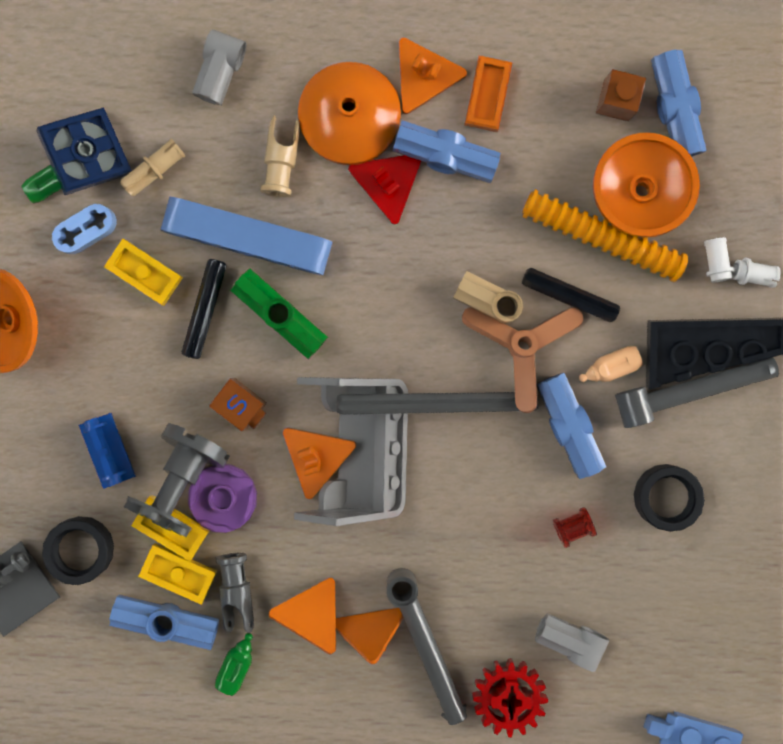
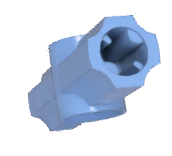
M675 49L654 56L651 59L659 92L657 96V110L661 122L667 125L669 138L682 145L691 157L706 152V145L698 117L701 113L700 96L696 87L690 84L683 51Z
M403 120L393 147L394 152L427 162V166L435 171L444 174H455L457 172L491 183L501 154L494 150L466 142V138L457 132L440 129L436 132Z
M560 373L536 384L551 417L549 423L560 446H564L575 474L579 479L601 472V470L606 468V465L592 436L594 430L591 421L582 405L578 404L565 373Z
M123 595L116 597L109 618V626L146 634L157 642L171 640L211 650L219 626V618L181 610L172 603L161 605ZM159 615H165L171 620V629H164L159 625L157 621Z

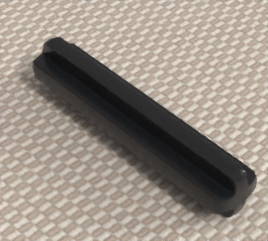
M209 259L207 261L181 351L185 357L199 359L201 357L227 267L222 261L216 259Z
M527 269L522 279L523 286L605 321L614 322L618 317L620 311L618 304L536 269Z

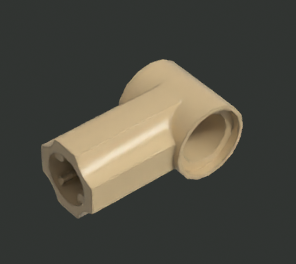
M466 271L453 299L504 324L514 322L523 310V301L517 293L509 290L506 291ZM501 299L511 300L516 309L514 315L509 317L502 316L497 310L498 301Z

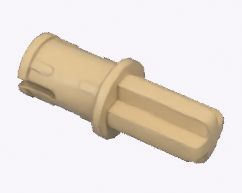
M169 139L166 144L150 157L144 156V162L125 176L120 183L129 195L136 196L155 179L159 178L161 180L163 178L162 174L180 159L184 158L185 154L173 139Z

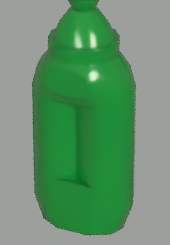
M51 164L25 180L21 186L27 198L33 204L43 201L62 189Z
M246 633L245 639L236 643V646L227 652L217 674L215 688L226 695L233 696L240 690L252 663L250 641L253 639L251 633Z

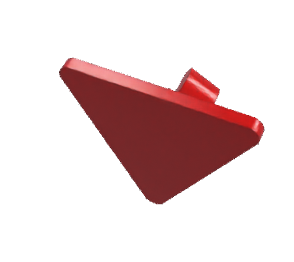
M402 155L349 165L348 170L388 220L395 225L400 221L421 160Z

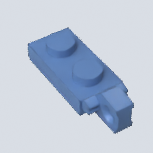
M674 711V714L668 713L666 719L647 714L643 726L647 729L648 734L660 737V744H741L743 734L737 729Z

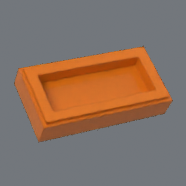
M479 55L465 126L498 132L513 62Z

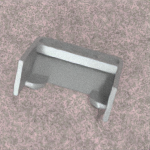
M297 377V384L321 385L322 403L330 412H337L336 400L340 394H408L405 383L400 379ZM408 413L339 414V438L355 441L356 448L338 468V480L328 481L321 488L319 493V509L295 512L294 520L341 526L399 516L406 502Z

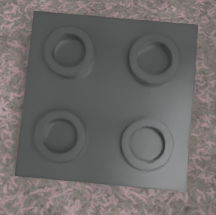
M22 541L0 555V633L4 637L60 598V595Z

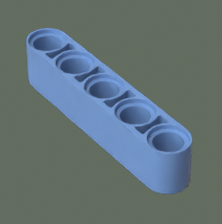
M170 196L160 229L175 236L318 275H324L333 243L322 237Z

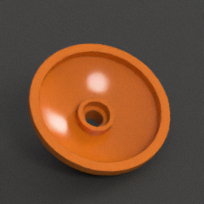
M341 62L322 69L307 83L299 100L298 120L306 142L318 155L337 164L357 165L377 158L392 144L400 126L401 108L395 88L385 75L366 64ZM346 102L355 104V108L352 111H345L342 106Z
M656 133L632 134L615 142L601 157L593 178L594 199L602 216L614 228L636 237H656L680 226L693 211L700 191L698 169L688 151L675 140ZM636 187H645L647 190V195H638L636 192Z
M0 269V373H7L21 368L32 356L38 337V316L34 302L24 285L14 275Z

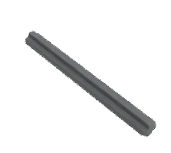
M515 392L340 394L336 400L337 412L342 415L520 411L515 404ZM537 395V407L535 408L534 411H536V410L538 409V401H539L538 395Z

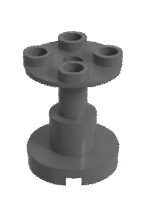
M168 423L161 437L175 448L163 468L168 473L165 482L152 506L128 496L124 508L153 520V523L164 529L172 530L179 535L187 537L192 528L171 516L187 484L195 486L206 463L223 469L230 455L220 446L198 434L194 436L186 433L184 436L185 428Z

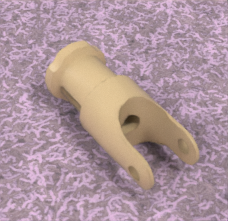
M274 115L269 126L264 161L267 165L265 184L261 186L260 191L274 197H291L292 190L289 189L291 169L295 168L300 128L299 120H296L292 145L283 146L278 144L274 137L276 115Z

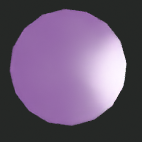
M226 464L223 469L211 466L202 471L195 486H190L188 506L196 518L195 520L202 527L212 532L227 533L240 528L251 518L257 506V490L253 480L243 469L232 464Z

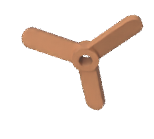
M470 307L464 310L462 322L467 327L509 349L514 361L515 404L521 412L530 413L537 407L536 351L579 327L583 322V314L577 308H568L530 330L517 331ZM526 342L529 349L524 350L520 348L518 343Z

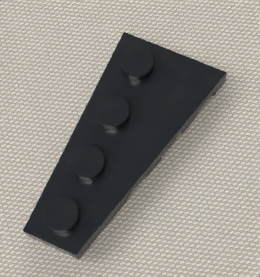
M783 318L647 320L646 388L651 390L659 388L663 384L675 381L681 382L692 379V377L709 372L715 373L731 366L746 365L783 355Z

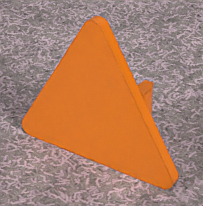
M405 37L399 40L403 113L409 114L466 77L467 71L465 68Z
M293 428L283 430L284 439L307 499L314 498L356 448V443L352 440Z
M333 578L322 581L269 611L268 615L271 619L327 654L331 655L336 651L335 580Z
M399 607L336 618V631L369 664H376L404 618Z

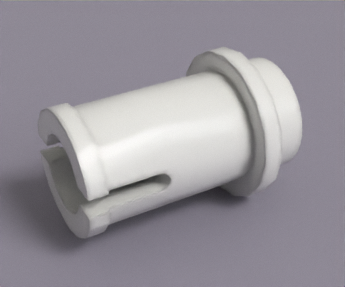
M725 237L704 241L709 272H706V275L711 278L712 283L733 279L732 272L735 269L730 267L726 244L727 239Z
M750 258L736 260L733 265L735 271L732 272L733 280H737L740 285H745L748 282L768 286L769 288L777 286V282L772 281V279L779 281L781 275L780 267L754 263Z

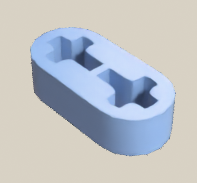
M101 204L90 205L54 228L52 233L53 244L64 253H80L114 231L117 223L116 216L111 209ZM99 213L102 216H107L103 220L105 226L102 229L96 225L87 228V226L95 222L94 214ZM67 230L72 233H77L81 230L82 233L73 238L75 242L73 246L67 243L63 244V241L66 239L65 232Z

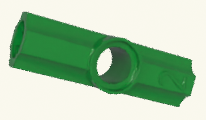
M251 268L242 274L230 291L308 360L327 340L328 336ZM276 305H285L288 309V318L283 323H274L271 319L272 309Z

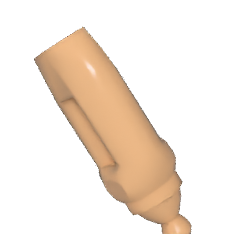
M624 347L598 358L585 374L579 376V380L583 383L586 380L595 382L613 381L643 366L642 358L637 347Z

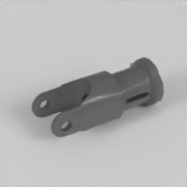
M241 552L220 555L216 557V563L220 565L222 585L219 586L224 629L226 632H231L234 628L233 610L235 606L243 617L245 632L250 633L254 628L250 582L246 581L244 561L247 560V555Z

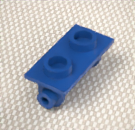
M112 413L87 420L79 425L103 489L136 477Z

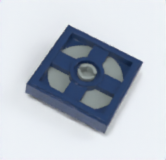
M104 107L38 126L36 129L64 195L127 176L132 171Z

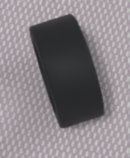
M670 464L656 465L642 474L634 490V502L637 511L644 520L657 529L668 532L684 530L694 524L702 514L705 502L703 487L697 477L684 468ZM672 477L685 485L689 498L687 506L681 514L666 518L659 516L653 511L649 503V493L655 482L662 478Z
M78 516L59 523L49 532L43 543L42 557L46 569L55 579L64 584L81 585L91 582L108 568L113 559L114 543L111 533L103 523L92 517ZM75 530L91 534L97 542L99 549L98 558L90 568L81 571L69 568L63 562L59 553V544L62 538L67 533Z

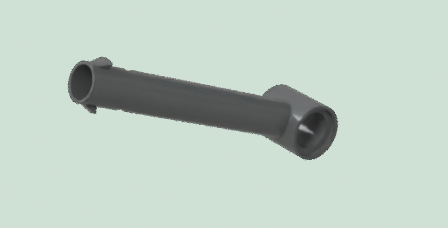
M772 357L647 393L646 387H638L617 393L615 397L624 428H632L653 422L655 420L654 412L778 377L779 368L777 362Z
M395 569L388 575L386 581L388 600L394 606L400 608L437 698L440 701L444 712L441 716L448 721L449 725L459 724L467 718V705L462 704L456 692V687L417 598L418 587L416 577L408 569ZM399 581H406L411 585V589L405 594L396 593L392 587Z

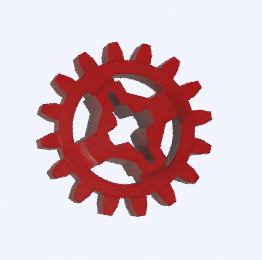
M508 658L506 666L502 667L498 660L494 661V671L491 672L485 667L482 669L485 680H475V685L480 690L472 692L473 701L478 703L474 706L476 715H483L481 721L484 727L493 723V731L496 735L501 732L502 728L506 729L507 735L512 738L514 729H519L522 735H526L525 726L527 724L534 728L538 726L535 720L536 715L545 717L546 713L540 704L548 703L547 695L541 693L546 689L543 680H537L539 674L535 668L527 673L528 666L526 662L522 661L518 667H515L512 658ZM517 678H520L527 682L531 689H528V687H521L517 681ZM502 679L496 686H492L496 681ZM512 687L515 696H512L508 709L505 699H508ZM489 706H491L492 709H499L502 712L503 716L500 717L496 715L489 708Z

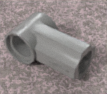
M213 29L209 32L203 48L204 61L192 92L194 96L211 104L222 106L233 73L239 70L243 62L247 46L246 41Z
M546 613L541 619L535 636L537 643L567 656L571 662L591 672L596 671L609 643V639L599 632L585 626L579 628L549 613Z

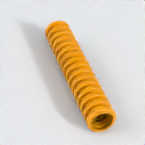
M534 189L529 194L522 210V218L527 219L529 216L533 218L532 222L534 223L542 222L543 227L550 225L553 231L556 232L559 229L564 236L571 234L573 240L580 238L583 244L589 242L594 249L601 247V252L606 253L610 251L611 256L616 257L619 255L622 261L629 259L631 265L638 263L643 270L650 268V273L656 274L659 272L660 277L666 278L668 276L671 282L679 280L687 267L688 255L686 253L679 255L678 250L674 248L668 250V246L665 244L658 246V241L652 240L649 242L646 237L640 238L625 234L609 225L606 219L600 221L597 215L594 214L591 217L586 210L579 212L577 206L570 208L567 202L563 204L558 203L559 199L556 197L551 200L548 198L549 194L544 193L542 196L538 194L539 190Z

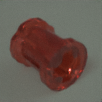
M585 507L580 508L579 513L559 520L556 518L552 520L564 548L570 547L571 542L585 536H597L593 521Z

